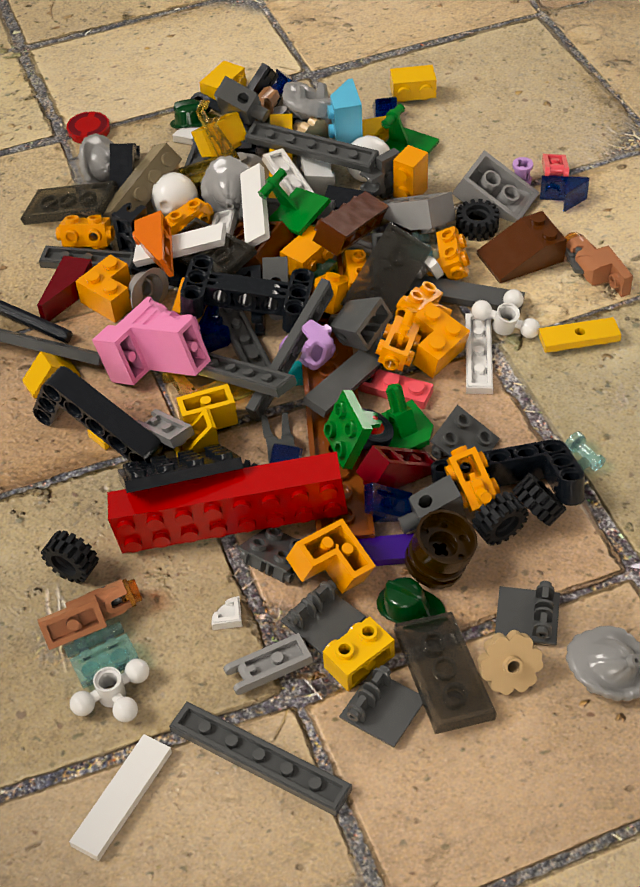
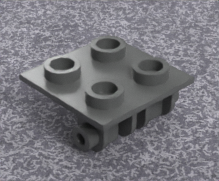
M457 404L430 440L433 444L431 454L437 459L446 455L451 457L450 452L464 445L468 449L475 446L478 452L489 451L494 448L500 438Z
M266 528L238 546V549L242 551L240 558L243 559L244 564L258 569L260 572L265 571L266 575H272L273 578L282 583H291L295 577V572L292 571L293 568L286 560V557L294 544L301 539H295L283 533L279 528Z
M332 580L322 581L314 591L307 594L306 598H303L296 607L289 610L288 614L280 620L295 634L299 633L305 642L322 655L323 650L332 640L340 639L348 633L355 623L362 622L366 618L365 615L335 593L337 586Z
M541 581L536 590L500 586L495 634L502 633L507 636L510 631L517 630L520 633L528 634L533 643L557 645L560 593L555 592L552 583L549 581Z
M381 665L379 668L371 670L339 718L394 748L427 698L392 680L390 677L391 670Z

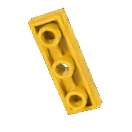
M614 317L539 328L538 333L545 353L621 341V332Z

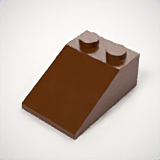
M540 211L517 220L478 249L477 255L500 284L564 262L567 239L546 214Z
M269 221L270 238L250 249L245 245L244 223L239 222L235 226L225 264L236 269L261 265L263 273L262 258L280 257V251L293 241L295 236L283 221Z

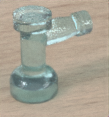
M580 431L575 432L567 439L565 444L571 453L578 452L583 456L577 461L582 470L590 466L592 470L597 471L604 465L606 459L602 455H597L585 444L586 437Z

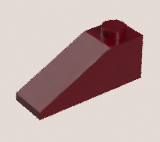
M63 256L37 304L41 318L51 321L80 299L75 281L93 268L91 259Z
M373 445L356 473L363 479V484L372 491H391L432 475L431 464L435 460L425 450Z

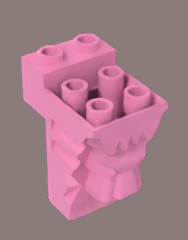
M146 297L116 326L108 325L92 339L111 382L135 385L149 370L196 376L211 361L202 340L200 326L196 317L191 314L180 316L175 311H168L167 307L154 301L151 297Z

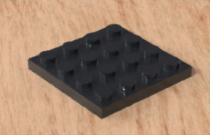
M220 444L205 446L204 452L197 453L191 449L178 452V457L169 459L166 455L150 458L151 463L141 465L139 461L122 464L123 469H118L117 471L119 481L126 493L243 469V465L239 455Z

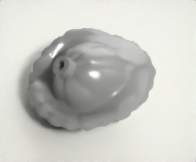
M292 81L284 85L282 97L288 109L297 112L305 120H308L310 117L323 120L329 119L327 105H331L325 83H318L317 91L302 82Z
M95 133L83 139L77 158L79 159V166L84 179L96 191L106 193L109 192L110 143L114 142L103 135Z
M220 156L213 160L202 178L201 196L205 203L207 202L211 205L214 213L234 208L239 213L242 197L240 173L246 171L249 167L233 156Z
M599 626L573 637L572 641L567 645L566 661L575 678L587 688V691L614 701H631L632 699L640 698V642L633 635L620 627Z

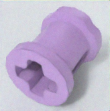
M526 157L516 158L512 163L514 173L531 185L532 177L530 176V171L533 169V161Z

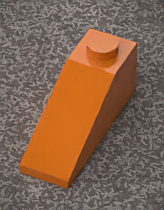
M161 210L134 220L135 231L132 232L135 243L141 245L145 253L168 277L174 276L172 230Z

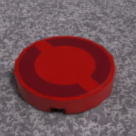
M83 112L75 115L68 121L66 127L67 134L74 142L82 144L85 137L95 133L107 137L110 132V122L107 116L100 112Z

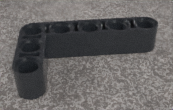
M60 366L41 386L33 408V414L42 424L50 426L66 411L130 462L139 461L141 465L151 463L150 458L159 456L164 451L163 443L155 435L69 368Z
M552 439L483 452L488 462V467L485 469L489 478L494 477L499 487L517 484L528 473H531L538 479L545 478L562 504L576 506L585 500L584 471L563 441ZM448 458L436 460L431 464L432 484L447 476L444 467L448 466L446 461ZM462 463L460 465L463 473L470 472L469 464ZM454 481V483H455V485H456L458 491L460 492L459 487H458L456 481Z

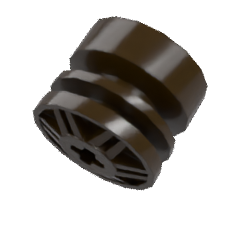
M440 509L432 511L422 517L405 551V565L409 574L418 583L428 588L443 589L454 585L460 580L478 546L477 534L473 525L464 516L449 510Z

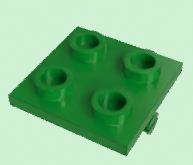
M397 104L394 109L387 112L386 118L381 122L383 128L389 129V139L385 143L389 146L390 150L395 148L400 153L410 145L428 152L429 155L438 145L439 139L403 127L400 115L405 111V107L402 104Z
M279 168L272 177L269 176L265 180L266 184L258 191V194L261 198L266 199L273 191L280 206L268 220L283 221L292 233L301 236L330 204L331 200L325 196L298 187L288 196L279 185L287 176V173L284 169Z

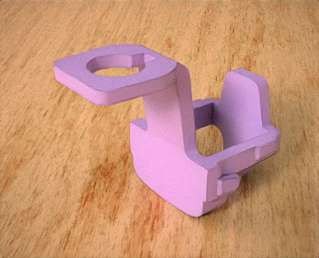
M309 320L302 326V332L308 340L303 345L299 361L305 367L316 370L334 355L336 347L333 338L330 337L332 328L328 324L322 326L314 320ZM287 336L280 343L279 350L283 345L284 341L286 340Z

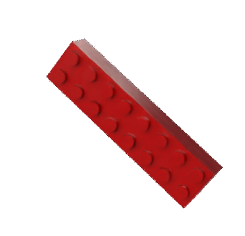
M337 451L246 467L126 493L125 489L107 492L108 521L122 554L136 553L152 548H164L181 543H192L209 538H221L237 533H249L254 530L271 527L277 528L288 524L306 523L311 520L328 517L334 518L339 515L348 514Z

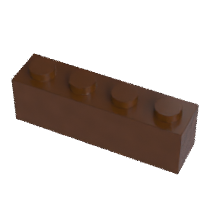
M366 191L358 196L355 195L348 203H343L336 211L332 210L327 217H322L318 220L314 228L316 233L312 241L338 256L380 226L389 206Z

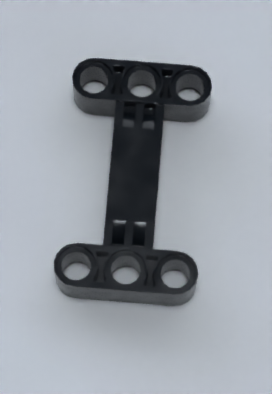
M199 254L191 259L180 290V314H191L196 319L202 317L206 305L278 315L283 316L282 329L286 333H290L313 293L314 274L308 269L299 268L291 273L289 282L213 272L214 260L212 257Z

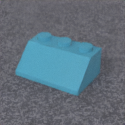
M352 78L345 81L330 95L331 105H327L328 118L331 119V124H328L329 137L333 140L349 144L357 138L363 137L362 104Z

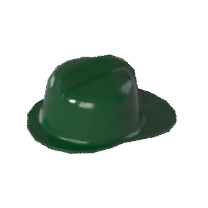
M186 99L174 103L175 119L171 121L170 126L172 128L201 127L220 116L208 114L204 104L200 101Z
M402 577L393 581L388 580L385 588L379 593L377 598V609L383 617L418 634H429L437 631L443 625L446 617L445 607L441 600L422 589L420 584L412 578Z

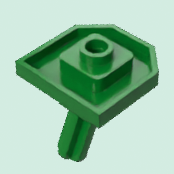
M399 383L388 385L386 393L390 409L381 413V415L389 420L394 430L392 441L388 447L419 450L428 446L434 431V425L413 400L405 401L403 389Z

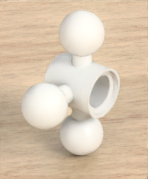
M511 289L507 291L503 297L504 303L498 307L497 311L492 310L490 303L485 300H479L472 306L474 318L481 321L488 318L493 319L492 328L499 335H510L515 328L520 329L521 334L529 339L536 337L539 333L540 324L536 319L527 318L523 321L519 320L520 311L518 308L522 306L524 297L519 290Z
M132 659L126 664L122 674L114 667L100 669L93 678L95 690L90 693L78 691L71 697V711L77 716H87L93 711L95 702L99 700L103 706L113 707V715L118 721H132L138 713V706L135 700L126 697L124 685L128 682L135 684L144 682L149 676L148 664L142 659ZM114 685V687H112V688H110V689H105V688H107L108 686Z

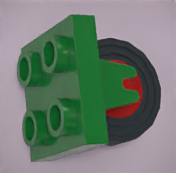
M342 390L323 429L324 435L328 439L333 451H337L342 469H352L362 449L369 451L373 445L388 447L394 434L393 426L389 420L376 411L362 408L353 390Z

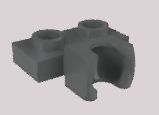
M393 148L377 156L376 167H373L371 173L360 172V176L367 179L360 186V189L373 192L374 197L379 196L382 199L392 194L393 160L400 152Z

